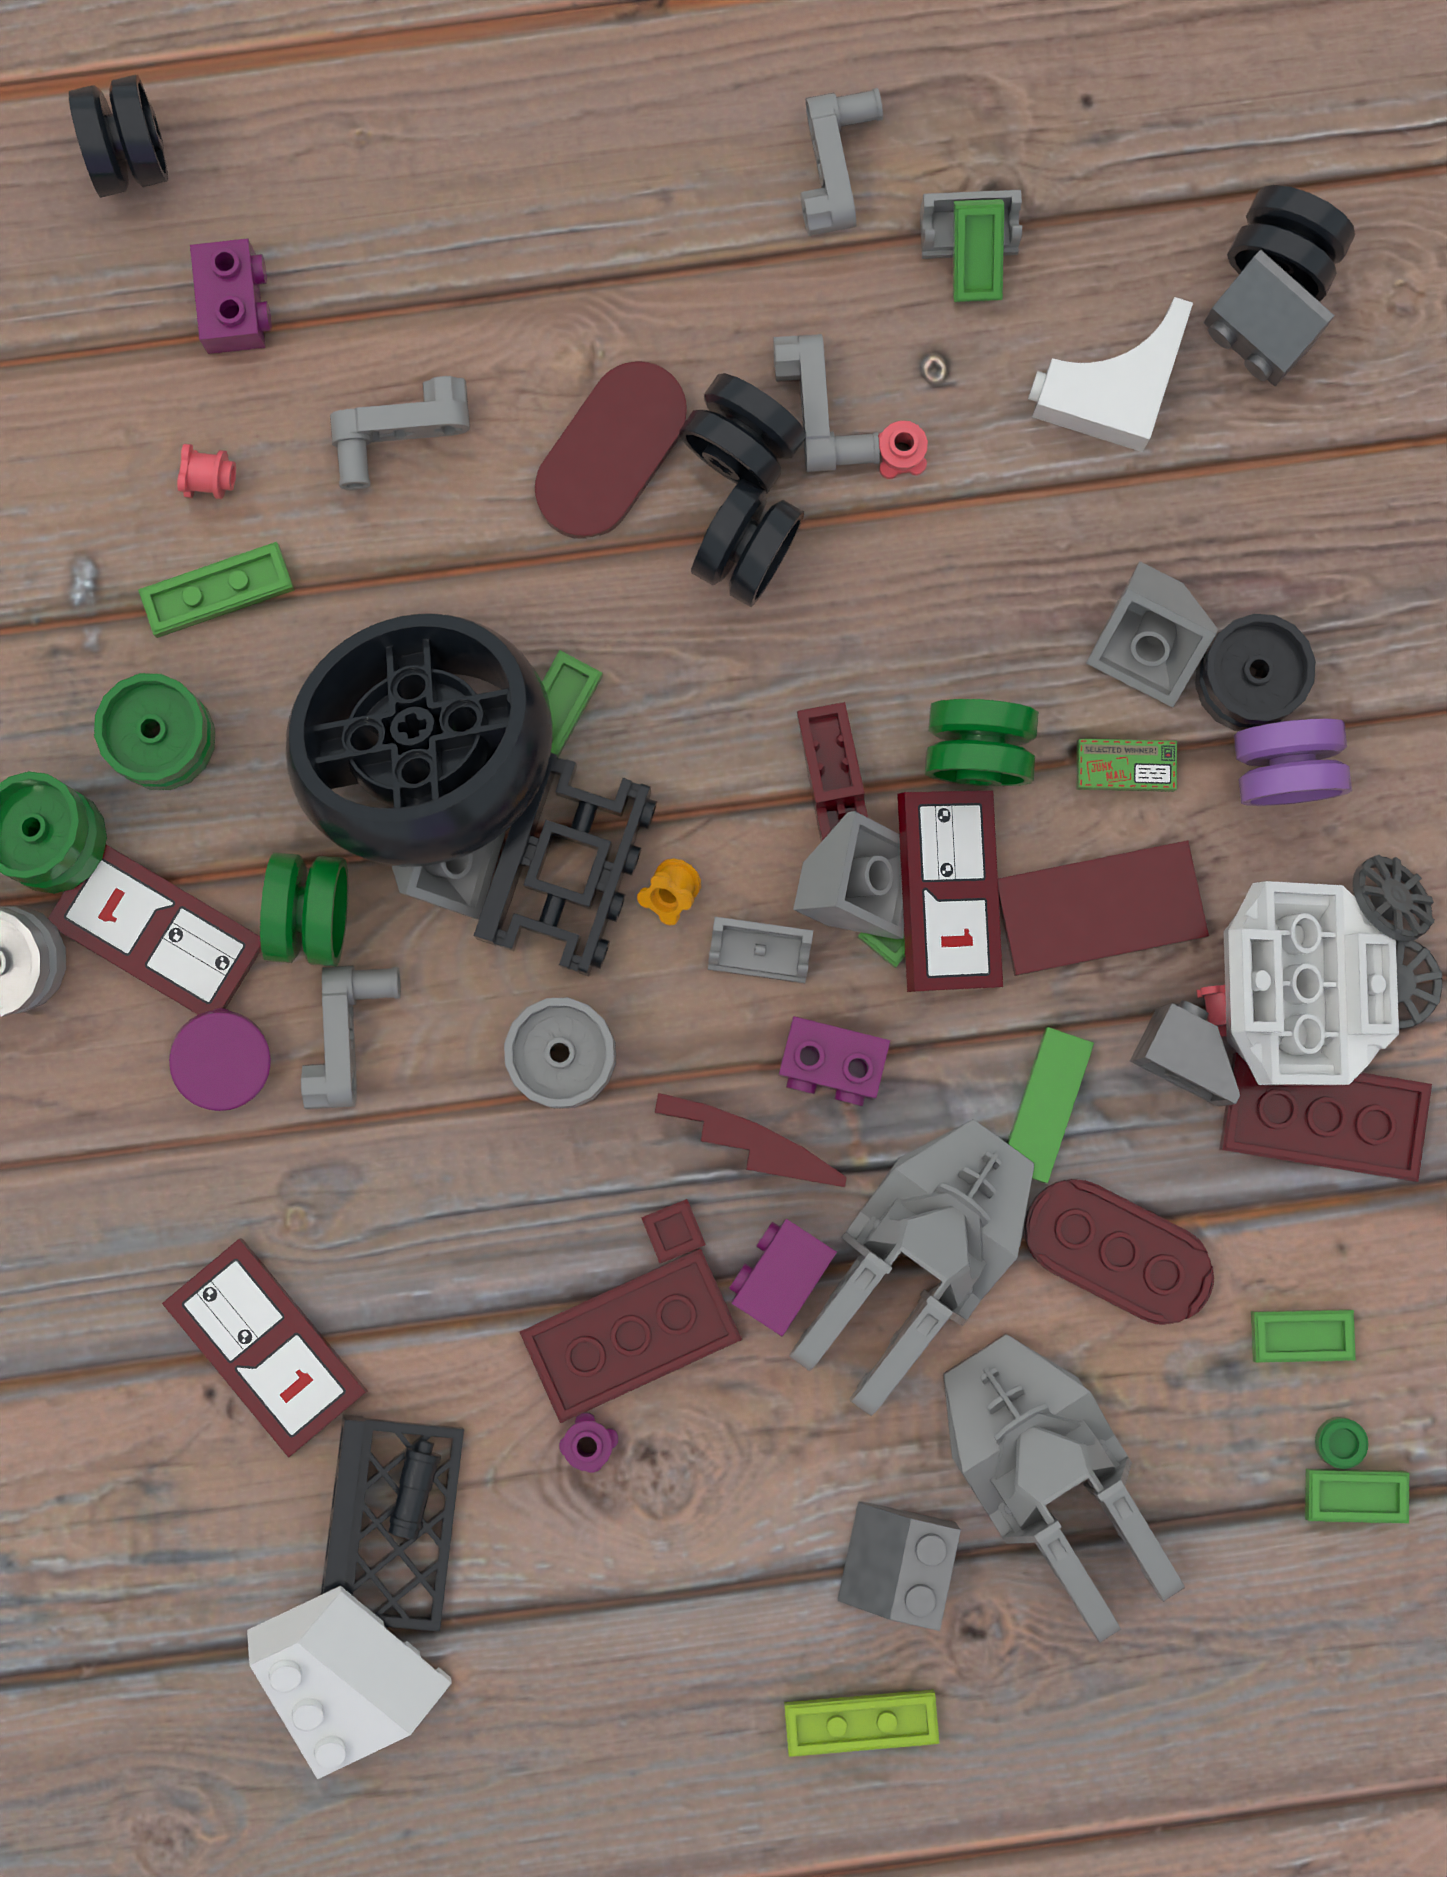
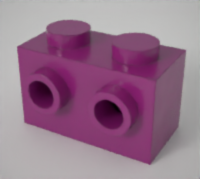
M248 238L190 245L199 340L207 353L214 354L266 348L264 331L272 330L269 304L267 301L261 302L259 284H267L263 254L256 255Z
M793 1016L778 1076L788 1078L786 1088L815 1094L816 1087L820 1086L836 1090L834 1100L863 1107L865 1098L871 1100L877 1098L891 1040Z

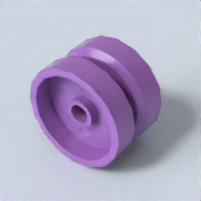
M1289 720L1248 728L1234 735L1236 760L1249 766H1265L1249 770L1239 778L1240 798L1243 805L1271 806L1296 804L1334 798L1352 791L1350 768L1348 765L1338 760H1320L1336 756L1347 747L1345 722L1342 720Z

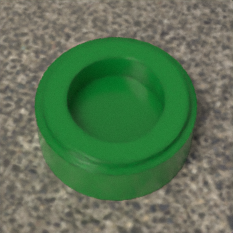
M1334 1417L1326 1420L1317 1430L1315 1436L1316 1451L1324 1462L1339 1469L1355 1467L1363 1461L1368 1451L1369 1443L1365 1430L1351 1419Z

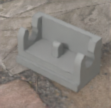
M1021 190L923 194L920 208L922 259L953 258L954 201L1003 199V256L1018 255V247L1022 238V225H1019V211L1022 204Z
M715 917L708 970L805 984L814 930Z

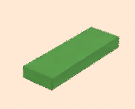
M277 542L138 589L153 635L159 638L295 591L280 546Z
M1045 1027L1007 1144L1034 1163L1032 1179L1047 1184L1094 1043L1050 1027Z

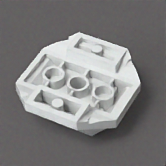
M1272 881L1252 883L1236 916L1224 930L1227 1042L1247 1062L1258 1085H1349L1370 1064L1380 1049H1385L1399 1035L1396 940L1386 936L1369 922L1361 911L1355 896L1343 885Z

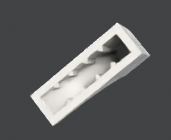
M1174 297L1159 327L1140 345L1115 358L1091 363L1066 362L1052 358L1046 373L1039 371L1036 373L1028 397L1029 400L1037 402L1032 417L1143 452L1151 438L1193 303Z

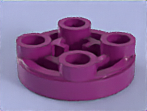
M223 1008L199 1014L185 1023L176 1034L169 1054L170 1073L179 1092L191 1103L214 1111L235 1109L251 1101L265 1085L271 1064L268 1043L258 1026L247 1017Z

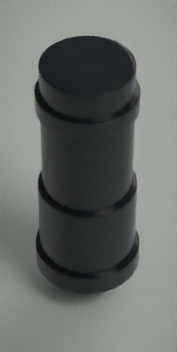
M418 1440L417 1448L406 1447L404 1454L406 1457L399 1481L400 1487L393 1515L390 1516L389 1520L390 1527L388 1532L390 1534L407 1539H418L419 1532L423 1526L422 1520L429 1492L432 1490L437 1466L441 1460L440 1454L432 1452L434 1447L432 1442Z

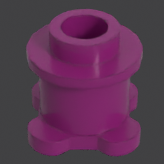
M584 1412L576 1417L575 1424L567 1430L565 1436L560 1440L559 1449L572 1467L594 1473L599 1471L608 1461L612 1449L618 1444V1434L613 1428L606 1429L602 1424L597 1423L593 1414ZM583 1437H591L595 1440L597 1449L592 1453L583 1452L579 1447V1440Z

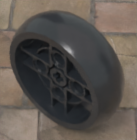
M413 614L379 622L355 633L331 650L310 673L293 704L286 731V764L294 794L308 819L327 838L346 851L372 862L400 867H419L448 862L466 856L484 847L504 833L523 814L538 792L546 774L553 741V723L549 699L538 673L523 653L503 636L480 623L466 618L442 614ZM456 675L478 678L493 684L501 690L477 694L464 680ZM360 784L363 789L378 801L393 808H377L357 804L336 794L332 789Z

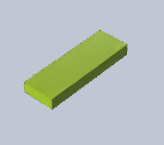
M934 1689L784 1702L789 1757L940 1744Z

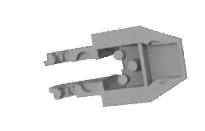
M974 1119L899 1157L841 1237L861 1254L832 1292L818 1317L803 1332L790 1353V1357L811 1371L886 1273L889 1274L893 1269L891 1265L900 1252L904 1253L941 1280V1282L930 1291L924 1289L921 1292V1298L915 1309L899 1331H896L885 1353L868 1374H865L850 1397L852 1403L872 1416L946 1321L951 1319L963 1326L984 1296L1017 1259L1019 1247L1021 1246L1034 1163Z
M1007 1334L999 1337L943 1373L952 1459L1005 1543H1036L1099 1643L1121 1630L1062 1533L1060 1529L1062 1526L1059 1521L1046 1508L1047 1504L1087 1478L1088 1481L1084 1483V1486L1096 1497L1112 1522L1114 1529L1142 1568V1573L1159 1598L1164 1602L1185 1588L1125 1487L1132 1465L1130 1458L1114 1435L1091 1391L1082 1385L1078 1377Z

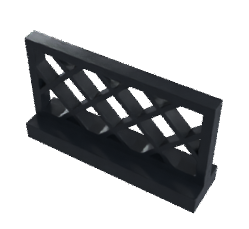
M343 1414L321 1595L342 1586L353 1596V1592L371 1578L387 1598L383 1604L373 1611L384 1622V1627L440 1631L464 1428L363 1418V1416ZM373 1431L395 1433L405 1447L417 1448L418 1440L427 1441L432 1436L452 1438L450 1457L437 1468L434 1483L445 1496L444 1507L427 1522L423 1518V1526L418 1536L420 1538L427 1532L439 1546L438 1556L435 1561L421 1572L404 1552L417 1539L406 1538L398 1545L382 1525V1522L393 1514L395 1503L376 1517L364 1502L366 1490L381 1477H384L398 1495L399 1486L388 1472L406 1457L404 1456L405 1448L385 1466H382L371 1453ZM403 1434L421 1436L410 1444ZM370 1460L378 1471L367 1479ZM448 1469L445 1488L437 1477ZM364 1511L372 1522L361 1530ZM442 1519L439 1538L432 1527ZM377 1527L394 1549L370 1568L358 1553L359 1541ZM399 1555L414 1573L415 1577L392 1595L377 1577L376 1573ZM358 1562L365 1573L355 1580ZM436 1570L433 1589L426 1580V1577ZM420 1582L433 1597L430 1618L409 1616L397 1602ZM393 1606L400 1615L383 1613Z

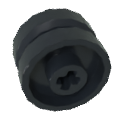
M138 75L111 81L109 96L113 113H111L104 94L95 85L69 91L71 116L78 143L90 179L100 198L126 192L129 179L125 159L136 182L142 187L168 181V170L160 128L153 107L149 103L146 91Z
M1270 185L1262 187L1256 194L1246 214L1248 225L1241 227L1227 253L1230 265L1240 274L1253 257L1262 250L1314 298L1322 301L1337 274L1335 264L1340 263L1346 256L1355 237L1354 225L1343 212L1331 203L1309 192L1290 186Z
M726 373L718 374L704 394V401L709 410H693L679 430V435L686 446L701 460L730 481L738 484L741 479L746 478L765 489L766 494H768L781 475V467L776 458H792L805 440L806 432L800 422L787 409L754 385Z
M743 478L731 491L710 523L694 559L691 573L707 583L715 585L722 581L731 571L734 564L737 563L729 582L730 596L752 607L769 585L788 552L804 518V511L785 500H781L772 505L761 522H759L766 505V490Z
M1251 614L1233 620L1214 637L1196 668L1195 687L1201 705L1216 722L1234 731H1242L1256 726L1281 722L1306 700L1315 682L1316 660L1309 640L1294 624L1276 615ZM1250 667L1257 670L1255 677L1251 675Z

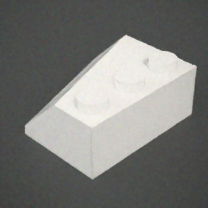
M342 1586L247 1630L249 1665L317 1779L410 1736L452 1684L449 1675L439 1667L434 1669L421 1658L419 1650L408 1641L403 1643L384 1627V1622Z

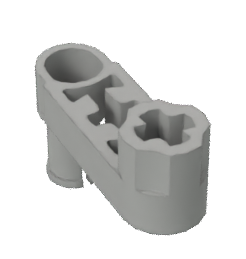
M878 88L836 97L835 93H829L805 99L810 136L821 184L820 189L800 193L802 214L808 236L856 227L855 205L839 132H841V127L883 120V108Z
M822 334L774 337L776 381H800L802 425L806 432L804 440L806 472L836 470V465L879 464L878 432L835 436L834 431L830 432Z
M440 376L423 382L424 402L358 407L331 413L332 445L337 447L339 487L345 490H359L370 487L366 446L372 442L452 436L469 431L470 422L466 380L452 376Z
M354 966L323 967L322 1007L325 1064L302 1066L301 1094L305 1109L356 1106L357 1079L353 1005H356L357 1000L400 998L401 982L398 967L355 970Z

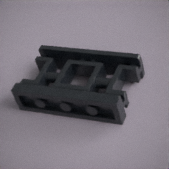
M551 753L546 774L538 792L527 809L510 827L473 936L477 940L495 946L498 945L511 951L515 950L522 928L565 942L566 945L559 963L560 967L589 977L592 967L601 969L610 941L602 937L608 920L617 922L626 894L620 893L618 890L624 873L632 876L635 871L641 847L635 846L634 843L640 827L649 829L657 801L650 799L651 786L642 783L639 785L625 778H622L615 801L571 787L577 769L576 762L558 758L557 754ZM555 774L560 775L555 791L556 795L579 803L571 827L545 820L540 838H536L534 834ZM629 798L635 800L615 861L611 863L607 859L612 848V842L589 833L597 809L622 817ZM553 836L598 850L583 894L539 880ZM524 866L529 868L523 884L524 887L545 894L547 898L539 921L514 913L506 932L502 930ZM599 891L603 893L581 957L575 955L581 939L580 935L557 927L566 902L591 909L596 892Z

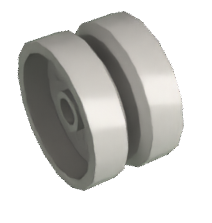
M24 905L0 906V1017L27 1012L45 1004L59 989L66 971V947L58 928L43 913Z
M568 997L546 998L526 1007L512 1022L504 1043L505 1066L513 1084L530 1100L553 1109L576 1108L594 1100L609 1084L616 1066V1042L605 1020L589 1005ZM559 1043L564 1044L570 1051L568 1059L561 1063L554 1061L551 1057V1051H556L554 1045Z

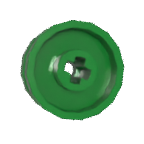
M139 673L119 681L103 696L95 714L94 738L101 756L116 772L129 781L149 790H173L191 783L207 767L215 749V726L208 709L181 682L163 674ZM159 725L160 732L155 737L152 729Z
M949 699L931 703L928 731L945 741L935 743L927 748L925 775L945 782L975 786H1021L1031 784L1034 781L1035 755L1019 745L1027 744L1037 737L1039 712L1029 706L996 700Z
M28 771L9 776L0 783V873L34 891L52 894L74 889L88 879L102 860L107 841L104 818L94 802L45 773Z
M273 852L269 858L265 873L260 912L261 951L265 961L292 963L298 956L301 946H303L304 956L309 964L337 967L344 945L348 912V868L344 858L318 856L311 865L309 873H307L306 864L299 854Z

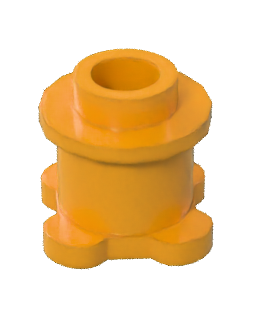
M675 858L666 859L658 865L655 874L651 878V885L642 888L638 892L637 900L642 907L650 908L655 912L662 923L675 925L680 919L681 911L689 910L693 905L694 898L697 897L701 890V878L693 866L687 862Z

